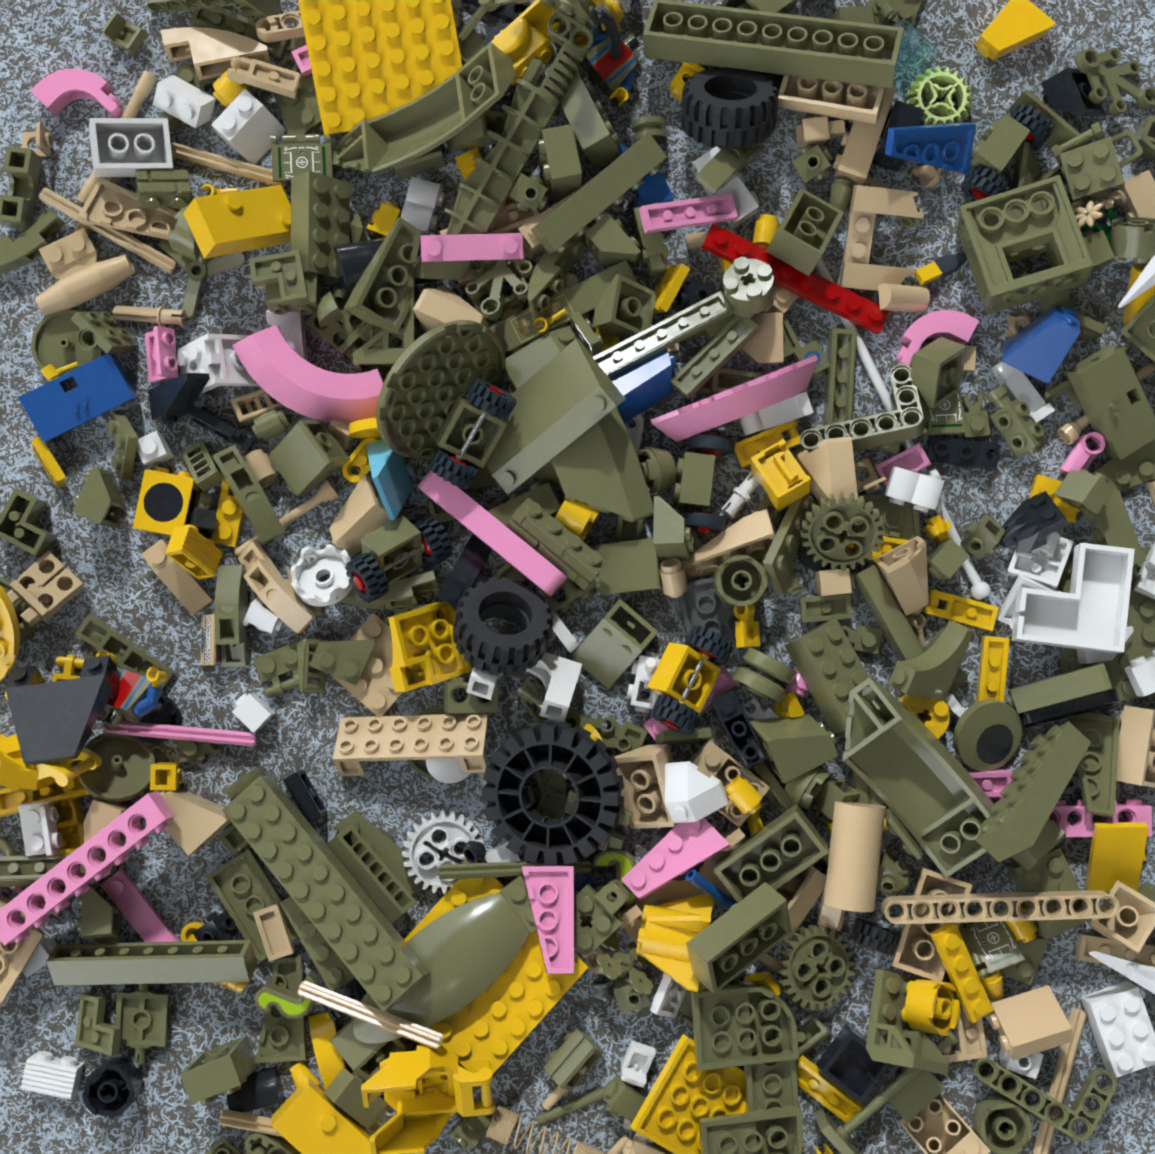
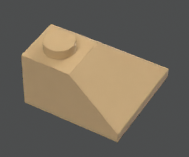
M1117 880L1109 894L1119 901V912L1112 918L1093 919L1089 927L1110 940L1139 953L1155 927V902ZM1107 898L1100 907V910L1105 909L1108 906Z

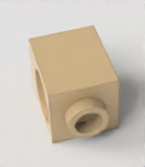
M845 568L844 571L842 569L815 572L818 596L852 593L851 588L855 587L854 575L849 572V568Z

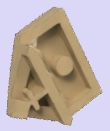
M783 312L757 314L753 321L759 325L760 331L741 349L755 363L783 364Z

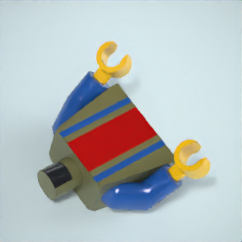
M592 34V45L581 64L606 96L610 95V99L616 97L619 100L618 106L620 107L629 98L628 93L636 74L634 67L637 64V60L632 53L640 47L639 41L633 35H629L624 41L621 40L620 58L614 61L610 56L611 39L606 34ZM583 36L574 41L580 47L587 45V40Z
M98 652L96 657L106 656V653ZM107 653L115 664L116 656L113 653ZM116 667L121 674L118 690L113 701H108L104 707L107 715L102 723L115 730L122 719L137 723L144 715L156 709L159 698L163 694L160 683L165 682L167 679L165 671H159L156 667H150L147 670L146 676Z

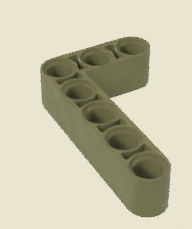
M147 0V7L153 11L159 12L160 9L163 10L162 12L168 13L234 6L257 22L262 17L278 15L281 1Z
M899 364L894 366L890 372L891 388L896 410L805 430L800 436L802 451L807 450L810 453L819 448V442L836 437L851 436L853 452L915 439L921 436L924 431L923 412L917 387L910 377L911 367ZM903 378H904V379H907V380L901 381V382L898 381L899 379H903ZM904 400H912L909 403H903ZM910 421H916V422H917L916 424H913V425L907 424V423L910 422ZM887 426L892 427L889 430H882V428ZM860 432H866L863 436L857 435ZM810 443H817L812 447L807 446Z
M989 1058L974 1059L971 1065L973 1074L979 1080L1077 1141H1086L1091 1137L1117 1088V1080L1111 1072L1102 1068L1092 1069L1071 1107L1068 1108ZM982 1063H989L991 1067L990 1073L986 1076L979 1074V1066ZM1106 1075L1107 1085L1099 1088L1097 1085L1098 1077ZM1006 1077H1012L1014 1082L1013 1087L1009 1090H1003L1002 1081ZM1034 1091L1037 1097L1036 1101L1033 1104H1026V1094ZM1088 1098H1094L1095 1107L1090 1111H1086L1085 1101ZM1053 1106H1058L1060 1109L1059 1116L1055 1119H1050L1049 1109ZM1076 1121H1082L1083 1129L1080 1133H1073L1072 1126Z

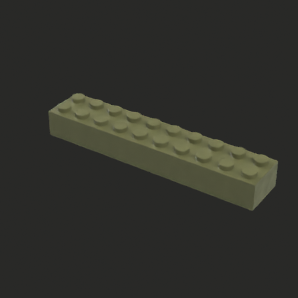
M654 0L643 32L644 57L892 88L900 56L904 28L672 0Z
M260 775L222 810L383 1012L394 1008L431 973L271 776Z

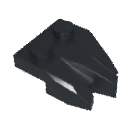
M1044 491L1023 501L1002 526L1006 531L999 544L1005 548L1017 544L1016 553L1033 551L1047 544L1046 535L1068 526L1067 519L1047 492Z

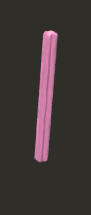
M121 721L115 730L104 724L102 727L103 732L109 734L242 746H255L257 739L256 733L142 722L133 723L130 721Z

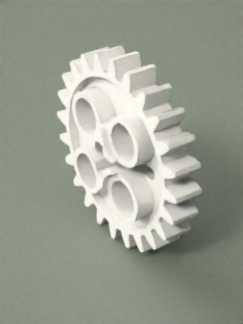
M441 810L440 817L438 818L431 812V820L429 821L422 816L423 824L421 826L413 823L416 831L415 833L407 831V836L411 841H403V846L409 848V850L402 851V856L409 858L403 864L404 867H411L407 872L408 876L416 874L414 878L415 884L423 881V890L431 885L433 893L437 891L438 887H441L443 894H446L447 887H452L459 879H440L439 866L444 864H468L469 862L466 860L463 852L454 850L455 844L459 841L483 843V839L481 837L475 838L479 830L477 828L470 830L473 823L470 820L464 824V815L455 819L454 811L450 813L449 817H446L444 811ZM443 830L445 836L443 839L436 841L432 839L433 832ZM428 841L440 850H444L446 847L451 856L462 859L463 862L459 863L446 854L440 857L437 849L424 845L423 842ZM424 852H429L433 855L431 861L427 863L421 862L419 858Z

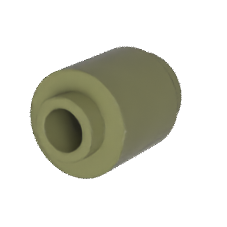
M282 408L278 410L273 409L255 418V425L252 426V429L258 439L263 438L265 441H268L287 431L286 428L291 426V423Z

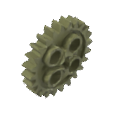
M841 492L839 498L835 499L834 495L830 494V501L827 502L825 499L820 498L821 506L812 504L813 513L806 511L807 520H802V528H804L801 530L803 547H807V555L813 554L814 562L821 559L822 567L831 563L832 570L837 565H841V569L844 571L846 565L850 564L851 568L855 569V562L865 565V557L872 560V551H880L878 544L884 542L882 535L885 534L884 526H882L884 524L883 518L879 517L878 508L873 509L872 501L864 504V496L855 500L854 493L845 498L844 493ZM831 516L839 517L837 520L834 521L828 520V518ZM856 521H863V522H864V523H862L861 525H854V524H853V523L856 522ZM826 538L832 539V541L828 543L822 542V540ZM850 543L857 544L854 547H847V545Z
M809 925L808 929L801 927L800 934L792 933L794 941L785 940L788 946L787 950L780 949L784 959H777V962L783 965L782 968L776 970V973L782 974L783 977L778 983L786 985L783 993L790 995L789 1000L797 1002V1005L800 1007H806L812 1011L814 1008L822 1011L824 1006L832 1008V1000L838 1003L841 1002L840 993L847 995L844 989L845 985L852 986V983L847 979L848 976L855 975L854 972L849 971V967L855 965V962L848 959L853 955V952L846 950L849 943L842 941L843 935L835 933L834 929L821 925L818 927ZM816 945L817 949L816 952L813 954V948ZM833 961V968L830 969L831 962ZM802 965V971L798 975L799 966ZM819 981V987L816 990L815 987L817 982Z

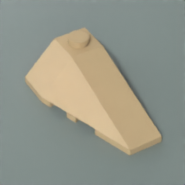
M768 510L756 511L751 515L743 517L690 555V561H681V564L684 565L686 578L691 579L714 575L717 568L724 561L736 555H747L764 566L763 561L778 531Z

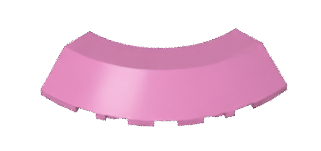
M278 325L251 334L232 345L249 375L272 398L287 408L309 418L320 419L328 423L332 420H337L349 425L354 421L376 418L377 402L384 383L379 369L357 374L335 373L321 369L305 360L295 351Z
M815 355L651 419L652 425L677 442L807 391L818 358Z

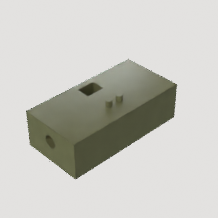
M1107 345L1065 371L1093 431L1100 433L1105 439L1103 452L1106 456L1122 460L1155 439L1154 413L1123 347Z

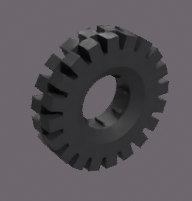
M551 722L538 723L534 727L529 726L516 733L504 742V745L498 748L491 757L492 763L486 767L483 780L487 781V783L481 788L482 801L488 802L484 813L487 822L494 820L496 827L492 831L498 840L505 837L509 841L506 848L515 855L522 851L525 853L524 860L536 864L541 859L544 860V866H557L561 861L568 865L578 862L581 857L584 856L586 858L595 852L616 827L620 819L618 815L623 809L625 797L621 796V791L624 789L622 775H617L616 769L619 765L614 755L609 757L605 752L608 747L600 739L596 741L591 739V732L582 727L577 730L572 729V724L559 722L556 725H552ZM543 769L556 770V773L561 772L572 782L571 786H574L577 800L573 803L575 809L570 816L567 817L565 814L561 819L547 818L548 816H542L533 808V803L529 801L527 789L531 785L529 780L534 772L539 774Z

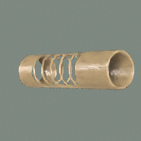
M498 1105L486 1137L496 1140L498 1143H503L506 1146L519 1121L513 1145L514 1150L519 1147L531 1126L526 1154H530L544 1130L539 1154H541L547 1127H542L529 1149L535 1124L534 1120H532L516 1145L522 1115ZM556 1131L553 1134L543 1154L547 1152L549 1146L551 1145L553 1139L556 1136L555 1145L552 1153L555 1154L559 1139L558 1131ZM571 1136L565 1140L558 1154H561L568 1140L569 1143L566 1154H569L571 1146ZM578 1141L573 1154H606V1152L604 1153V1151H599L597 1148H592V1146Z

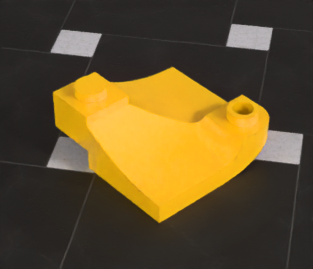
M434 602L422 608L388 617L393 647L392 667H389L395 692H407L472 672V665L464 660V654H459L453 641V625L456 611L449 603Z

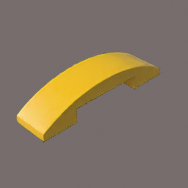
M324 1011L308 1016L318 1068L326 1090L343 1067L346 1070L348 1068L346 1061L330 1041L339 1032L336 1020L333 1021L328 1013Z

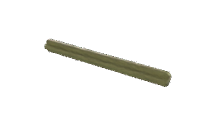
M588 858L579 859L578 862L568 865L561 861L557 865L574 866V874L589 873L591 870V862ZM539 860L536 864L529 861L444 864L439 866V878L462 879L524 876L522 866H544V860Z

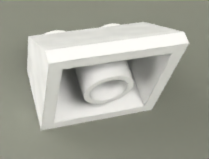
M246 89L211 124L224 141L250 164L254 165L271 149V135H276L278 141L287 132L268 109Z

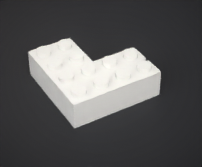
M1088 543L1076 545L1074 547L1070 593L1023 587L1017 590L1015 613L1020 615L1014 618L1011 641L1113 654L1123 653L1135 549Z

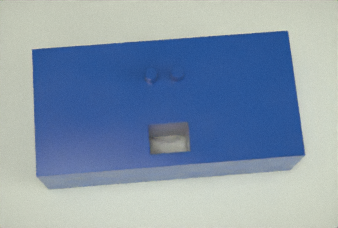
M106 353L18 397L44 443L52 441L139 396L116 353Z

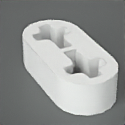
M551 608V615L553 616L552 630L567 650L572 653L580 645Z

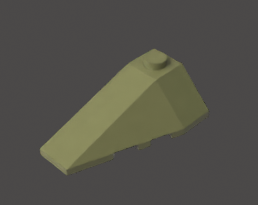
M401 217L397 219L355 285L344 307L345 310L364 322L393 333H398L409 311L410 302H408L410 287L413 286L414 280L412 273L414 262L417 261L421 235L419 229Z

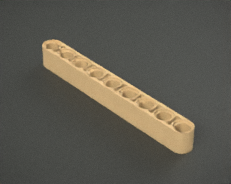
M1103 890L890 896L884 899L881 904L882 913L893 924L1100 919L1114 917L1120 908L1119 901ZM1107 898L1108 906L1100 910V901ZM1081 899V908L1074 911V901ZM1027 900L1030 901L1029 909L1021 912V903ZM1050 900H1055L1056 907L1052 911H1047V903ZM999 901H1003V910L995 913L994 905ZM977 902V911L971 914L968 913L967 908L969 904ZM922 903L926 904L925 913L916 915V906ZM945 903H952L951 912L942 914V906ZM892 905H900L901 909L897 915H889V908Z

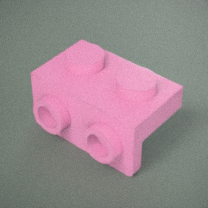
M156 326L153 328L154 331L145 333L148 379L151 383L164 382L178 377L174 329Z

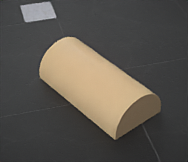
M784 75L779 90L777 108L877 125L884 102L886 87Z
M835 801L824 905L853 912L874 911L886 811L885 806Z
M922 867L913 895L970 894L972 884L953 876L946 878L942 872ZM945 903L941 908V913L948 914L951 912L952 903ZM926 904L917 905L915 914L922 915L925 913ZM945 923L904 924L891 965L913 974L942 982L946 969L930 933Z

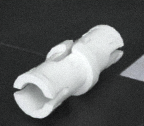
M751 471L739 487L734 488L732 496L720 509L730 519H733L740 508L751 500L750 496L759 486Z

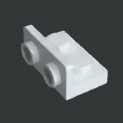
M47 800L19 805L26 856L40 854L53 856L60 850L62 845V836L60 832H57L56 826L58 811L56 807H53V801Z
M663 973L662 981L657 993L654 995L650 1011L656 1015L676 1018L687 990Z

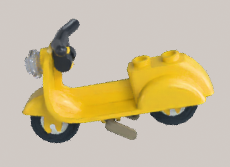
M521 0V1H517V2H515V3H516V4H521V3H525V2H529V1H533V0ZM540 0L532 3L511 24L498 25L492 29L485 38L484 47L492 42L512 59L515 77L510 85L515 84L517 78L522 79L533 57L541 60L542 63H547L554 54V48L548 39L546 29L549 18L554 14L555 10L547 7ZM589 0L587 7H590V5L595 7L597 11L596 17L600 20L597 31L600 34H606L611 39L610 56L612 60L616 61L620 58L621 51L620 32L622 30L619 21L624 18V13L628 14L631 11L630 4L632 1ZM559 22L554 23L552 28L556 31L563 24Z

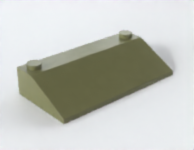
M578 338L511 394L517 403L506 420L508 425L486 463L492 476L506 494L509 495L595 423L626 400Z

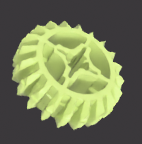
M939 66L934 69V72L929 68L925 71L924 75L920 73L916 77V81H912L910 84L911 90H908L906 94L908 98L906 103L925 110L922 120H925L924 125L963 123L969 117L968 112L973 107V104L970 103L973 100V95L968 93L971 90V85L964 86L966 77L959 79L957 77L958 71L950 74L949 67L945 68L944 72L941 71ZM922 90L926 94L925 98L928 101V105L926 107H924L922 103ZM953 94L957 100V111L953 107L954 103L951 100ZM945 97L943 102L941 101V103L937 102L934 104L936 99L938 100V98L942 99ZM933 113L940 114L942 117L935 116Z

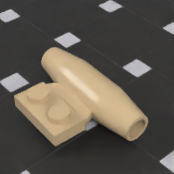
M82 228L38 249L49 271L60 280L35 297V300L44 315L74 308L112 290L136 273L126 254L97 262L98 251L87 230Z

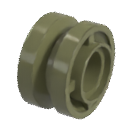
M644 116L631 123L632 132L636 133L633 136V143L647 133L651 134L658 145H662L668 140L667 132L664 130L666 128V119L662 116Z

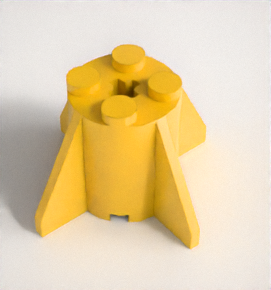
M702 894L655 906L644 905L636 955L646 958L686 990L698 992L700 981L693 975L686 943L710 925L713 900L707 895Z

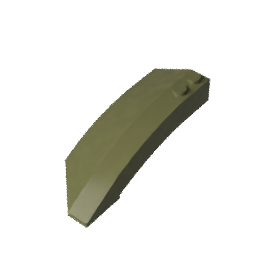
M490 42L455 74L419 98L373 119L366 120L363 118L332 146L333 165L374 173L403 164L438 147L465 129L503 97L515 77L512 59Z
M571 326L548 332L505 359L506 367L503 368V371L515 391L578 338ZM617 407L551 459L565 494L564 499L573 502L576 499L589 504V507L607 514L610 511L621 515L624 520L630 522L654 515V506L636 451Z
M868 677L849 692L848 702L850 703L846 721V742L843 761L895 813L946 878L987 852L976 841V838L981 832L979 829L980 825L992 814L990 809L994 804L939 739L873 677Z

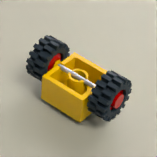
M699 625L693 626L684 645L669 642L647 686L659 695L650 712V716L670 729L692 735L700 718L701 710L721 671L713 662L718 665H726L735 646L733 642L729 641L727 637L721 636L722 634Z

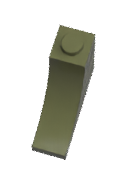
M486 110L465 129L446 141L447 149L467 151L476 147L497 144L498 142L488 136L487 132L490 130L502 136L508 113Z
M949 620L941 636L926 652L910 660H897L888 684L907 695L945 701L974 631L955 621Z

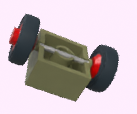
M718 433L693 435L690 438L689 448L697 453L685 452L682 458H678V462H676V476L679 477V483H675L673 488L672 501H677L676 508L701 510L684 512L681 515L685 519L687 528L691 527L695 530V533L710 534V531H725L726 518L709 512L710 509L708 507L710 506L716 456L732 455L735 449V441Z

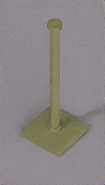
M950 1030L948 1031L950 1033L948 1036H943L935 1044L941 1053L952 1043L956 1044L959 1042ZM912 1068L905 1070L844 1126H838L821 1107L814 1113L821 1132L841 1154H859L856 1146L850 1140V1135L922 1070Z

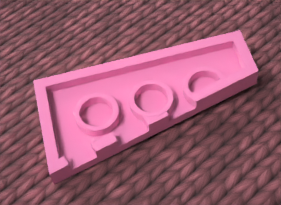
M705 818L697 822L678 823L621 880L639 899H642L666 885L670 880L683 875L692 867L710 859L714 854L725 850L731 845Z
M522 866L547 973H574V866Z

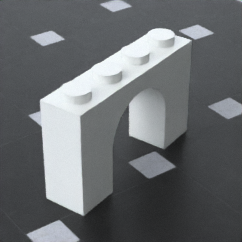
M545 652L543 658L538 660L537 665L530 669L527 667L526 672L537 676L543 682L546 689V696L539 716L557 722L565 721L582 667L581 663ZM474 665L466 692L491 700L497 681L503 673L492 675L489 674L490 671L483 670L482 672L476 669V665Z

